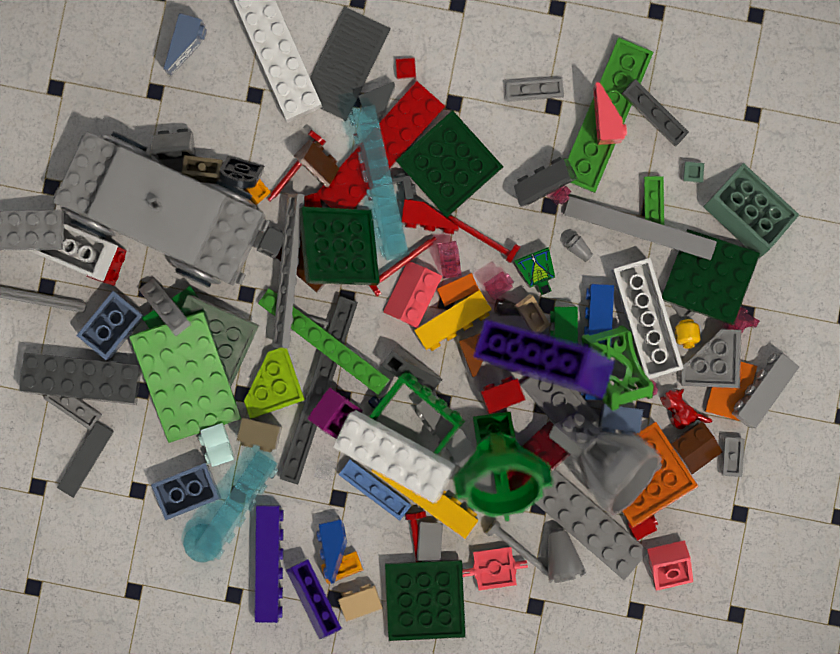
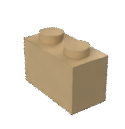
M370 584L359 587L360 591L353 593L350 590L341 594L342 597L338 600L346 622L383 609L375 585L371 587Z

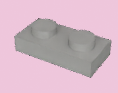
M724 437L722 476L742 477L745 439Z

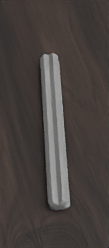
M0 287V298L84 313L86 310V303Z

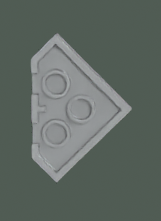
M721 329L683 365L681 386L740 388L742 330Z

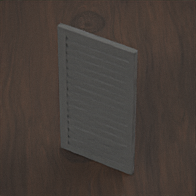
M344 7L310 77L322 104L320 109L347 121L391 30L390 27Z

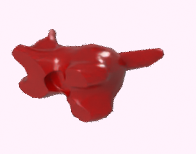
M684 389L669 390L665 393V396L660 397L663 406L672 412L671 423L677 429H684L685 426L692 424L696 420L703 421L704 423H712L713 421L697 413L693 407L686 404L682 398Z

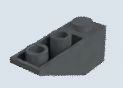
M399 345L395 346L382 364L384 368L398 378L405 372L414 375L417 378V382L422 386H427L432 392L443 380Z

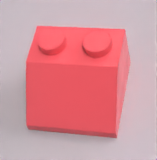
M685 540L647 549L656 591L693 582L691 558Z

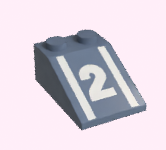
M179 13L164 65V70L168 75L172 76L200 45L201 40H205L207 29H205L202 19Z

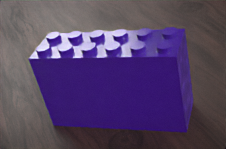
M485 319L474 357L500 369L602 399L604 398L615 361L592 349Z

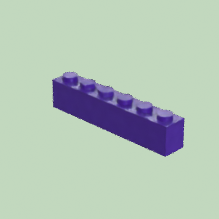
M280 505L256 506L255 623H278L279 618H283V606H279V599H283V587H280V579H283V568H280V560H283L284 550L280 548V541L284 540V529H280V521H284V510H280Z

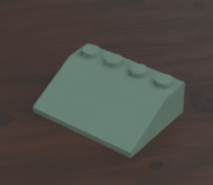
M744 163L703 206L748 249L759 252V259L774 246L799 216L787 202Z

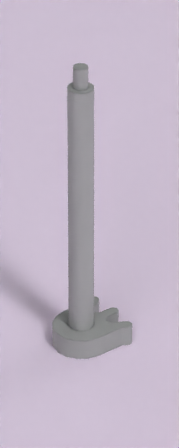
M494 519L493 523L489 525V528L484 533L487 536H492L495 533L548 576V568L499 529L501 524Z

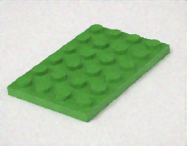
M204 311L186 316L191 325L177 336L173 334L166 324L130 335V340L168 443L201 433L200 430L221 423L225 425L242 418Z

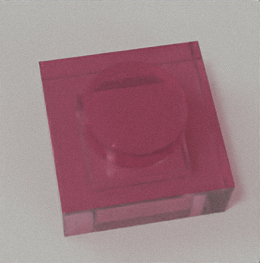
M563 186L549 199L556 205H562L569 199L568 195L571 191L567 186Z

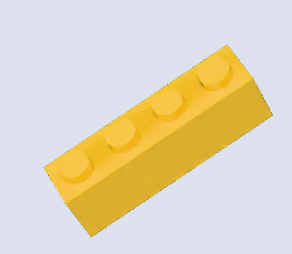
M479 290L420 326L414 332L424 348L433 351L441 346L440 342L444 339L450 341L458 336L456 332L460 329L466 331L474 326L473 321L478 318L482 321L490 316L489 312L492 309Z

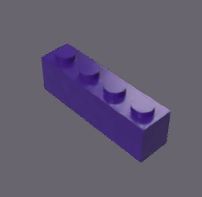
M309 559L287 569L286 572L319 640L341 630L342 627Z

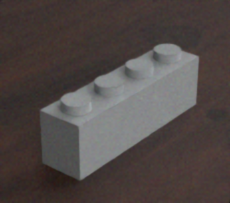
M775 352V354L773 353L767 359L768 364L757 373V379L747 387L742 400H739L734 405L735 410L732 412V415L749 428H757L800 367L783 353Z

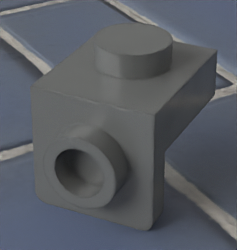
M405 173L394 175V178L391 179V184L403 183L405 199L413 200V195L417 194L415 184H411L410 176H406Z

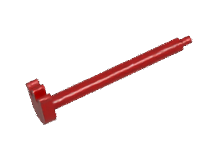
M310 130L308 135L314 139L313 142L317 141L324 146L326 141L313 130ZM298 160L270 193L271 196L267 199L271 202L273 198L277 197L302 166Z
M450 215L447 218L462 230L507 256L506 261L510 264L520 250V246L515 244L510 251L454 216Z
M433 237L431 240L428 239L379 275L380 283L433 245V242L437 240L436 237ZM368 285L377 297L382 294L377 286Z
M426 511L405 514V519L410 520L416 562H423L417 561L419 534L417 519L426 517Z

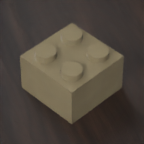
M242 418L237 441L241 442V446L253 448L254 445L260 446L259 450L272 452V449L275 450L278 447L282 427Z

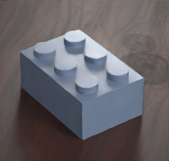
M112 291L76 336L101 357L109 361L143 320L142 317L145 315L117 292Z
M207 463L151 484L165 521L221 499Z

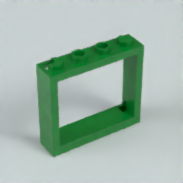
M405 372L397 379L369 418L376 421L405 384L454 425L433 451V453L439 455L464 424L465 420L462 419L460 413L451 410L443 399L434 396L430 388L422 386L417 382V378L414 375Z

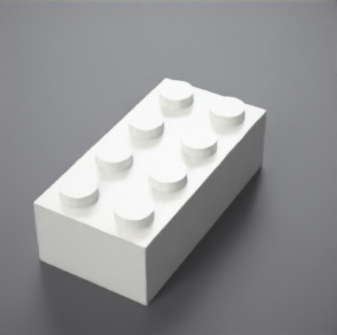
M64 223L63 250L29 251L92 278L104 281L118 245Z

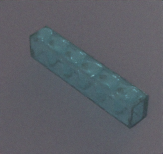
M259 451L256 453L195 545L194 549L213 562L215 559L219 560L225 552L222 548L226 542L231 543L236 535L233 533L237 526L241 527L245 522V513L247 510L252 511L257 503L255 498L258 494L262 495L268 487L265 483L269 478L273 479L278 471L276 462Z

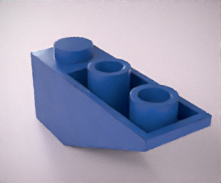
M342 520L319 524V531H317L318 541L322 542L323 549H320L322 561L325 560L326 568H323L324 576L331 584H335L347 545L345 526Z

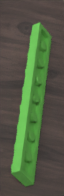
M269 288L258 304L275 316L278 294ZM293 306L291 329L377 395H380L390 379Z

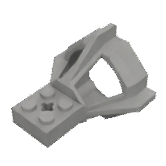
M578 412L555 424L549 435L551 439L578 460L577 463L583 470L588 491L594 495L599 505L613 517L635 501L651 482L655 472L662 467L660 463L662 459L658 452L636 434H606L601 432Z

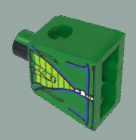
M549 247L514 260L515 266L529 288L537 285L541 296L552 292L548 281L555 278Z

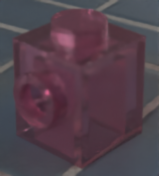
M502 271L484 283L483 286L494 301L513 288L511 284L514 281L508 273L504 274Z

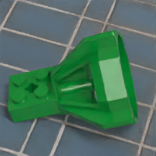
M511 412L473 416L477 448L453 478L456 499L467 498L468 507L490 517L504 516L505 521H510L509 515L523 513L543 497V488L553 486L550 465L517 442ZM509 468L521 469L532 474L530 480L525 485L510 492L507 476ZM493 471L497 494L481 491L473 484L480 477Z

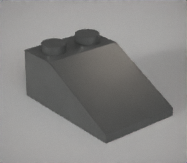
M178 129L177 133L158 131V135H153L150 152L157 160L183 158L184 155L195 156L194 135L188 129Z

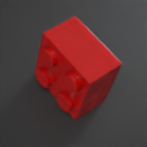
M511 376L501 380V385L495 386L492 383L483 387L484 391L480 393L488 414L526 400L518 378L513 380Z

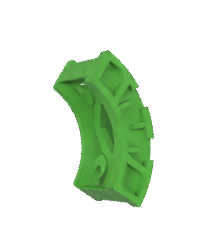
M621 325L618 328L591 336L589 334L581 336L582 347L592 349L609 359L613 357L626 367L622 381L613 375L610 376L604 398L602 399L612 411L619 409V405L645 397L648 399L653 397L652 391L654 386L637 360L631 331ZM619 336L621 346H618L616 340L612 347H610L611 338ZM602 340H606L605 345H604V344H598V342H599V341H602Z

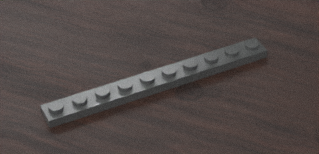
M339 297L328 333L345 344L358 302ZM322 352L280 476L281 480L296 485L299 484L317 426L307 418L320 402L323 394L331 387L338 365Z

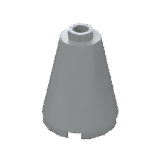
M562 528L551 530L552 534L548 535L549 583L553 581L559 583L574 580L577 574H580L581 577L585 576L586 570L568 532L563 531Z

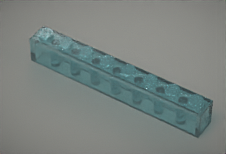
M375 105L351 110L352 114L349 115L351 126L355 125L356 133L353 134L355 145L359 144L361 151L357 152L360 164H364L365 171H362L364 183L368 182L369 190H366L368 201H372L373 208L370 209L372 219H376L378 227H375L377 239L381 238L382 246H379L381 257H385V260L388 261L409 256Z

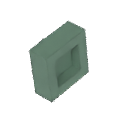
M685 162L683 182L703 183L705 163Z

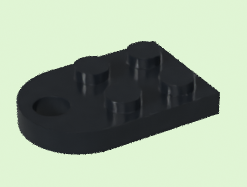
M227 156L220 168L218 178L223 183L233 187L253 188L263 174L264 165Z

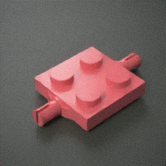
M511 547L473 552V568L463 569V577L475 576L479 591L517 585L516 569L528 568L527 560L515 562Z

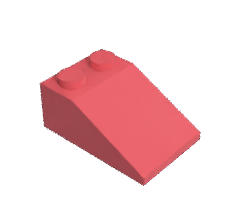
M596 82L593 87L597 144H619L627 136L626 124H623L621 116L601 83Z

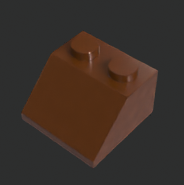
M308 140L294 157L321 184L328 187L339 170V167L336 165L338 161L330 154L327 156L323 152L324 147L319 142Z
M699 421L670 442L691 474H694L723 452L703 421Z

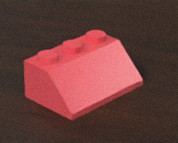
M408 262L383 313L418 328L442 279V275L413 262Z

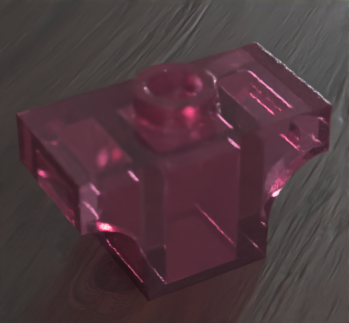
M457 242L437 244L443 279L462 276Z
M741 307L735 324L731 325L724 322L721 328L742 330L743 333L747 327L756 328L760 320L747 314L748 310Z

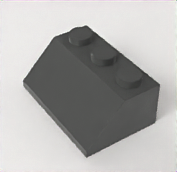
M558 157L550 162L551 166L547 168L542 166L534 170V175L530 177L525 175L517 180L518 184L514 185L520 207L530 205L578 179L568 158L561 159V157Z

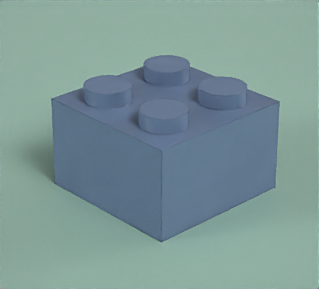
M602 404L598 427H603L602 431L615 433L616 430H622L621 434L640 433L643 410L619 406V409L612 411L606 404Z

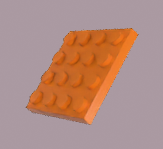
M657 422L636 434L658 452L662 459L660 462L662 467L655 472L651 482L635 501L622 511L632 528L698 487Z

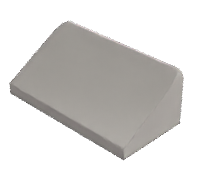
M419 522L417 561L434 562L441 560L442 523Z

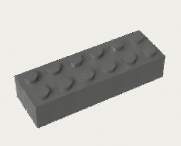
M24 353L19 391L30 394L137 405L141 367L133 364Z

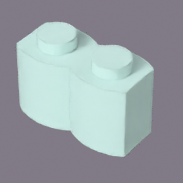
M223 423L200 430L201 435H198L201 446L205 445L207 453H204L207 464L215 467L235 460Z

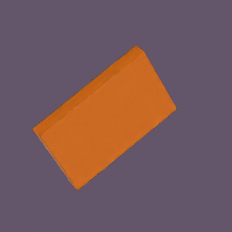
M741 362L740 388L711 387L705 412L740 421L732 415V412L735 410L734 405L739 400H742L747 387L753 384L757 366Z

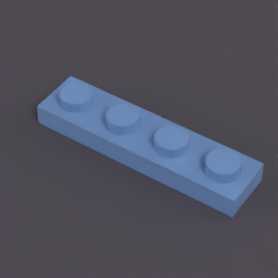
M351 459L338 474L399 521L411 507V504Z

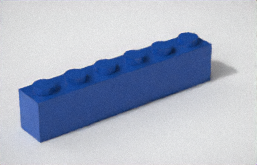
M591 284L590 288H586V300H589V307H585V319H588V327H584V335L589 334L590 336L612 330L614 285ZM606 340L599 341L598 344L605 345ZM581 393L584 396V400H602L601 398Z

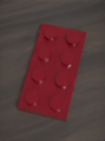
M549 420L522 447L549 464L552 472L571 454L549 437L554 426ZM509 468L507 476L510 492L525 485L530 480L532 474L521 469Z

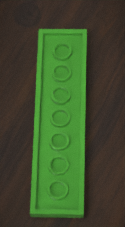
M618 37L600 83L624 124L632 104L621 93L634 79L641 84L654 52ZM594 97L568 157L578 178L570 183L593 193L597 190L615 147V144H597Z

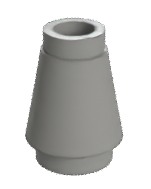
M574 234L565 243L568 247L567 250L584 262L593 256V253L582 237Z

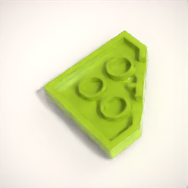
M278 348L267 353L244 400L250 419L305 400L287 348Z

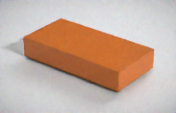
M472 273L438 288L437 291L444 306H447L479 291V288Z

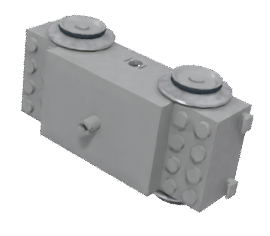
M87 131L84 136L82 135L78 143L79 148L66 176L53 197L54 203L83 216L82 218L66 210L65 213L73 219L70 221L71 225L105 240L106 235L116 236V233L100 226L103 225L179 260L188 266L171 259L170 262L177 267L175 273L207 288H210L211 284L221 285L222 282L206 275V273L234 286L235 283L242 285L246 274L241 273L242 267L259 231L266 233L270 222L265 220L266 216L264 213L256 210L257 206L250 201L252 198L251 194L240 188L227 185L219 179L216 184L206 183V185H203L151 161L152 158L145 152L148 148L147 146L118 132L113 131L111 136L101 135V138Z

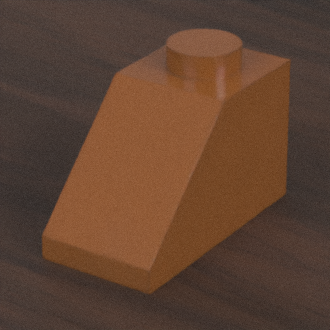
M481 333L459 341L472 377L477 376L483 362L474 357Z

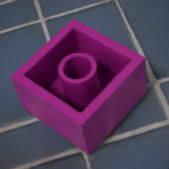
M329 387L307 419L337 439L349 414L355 410L362 413L363 410Z

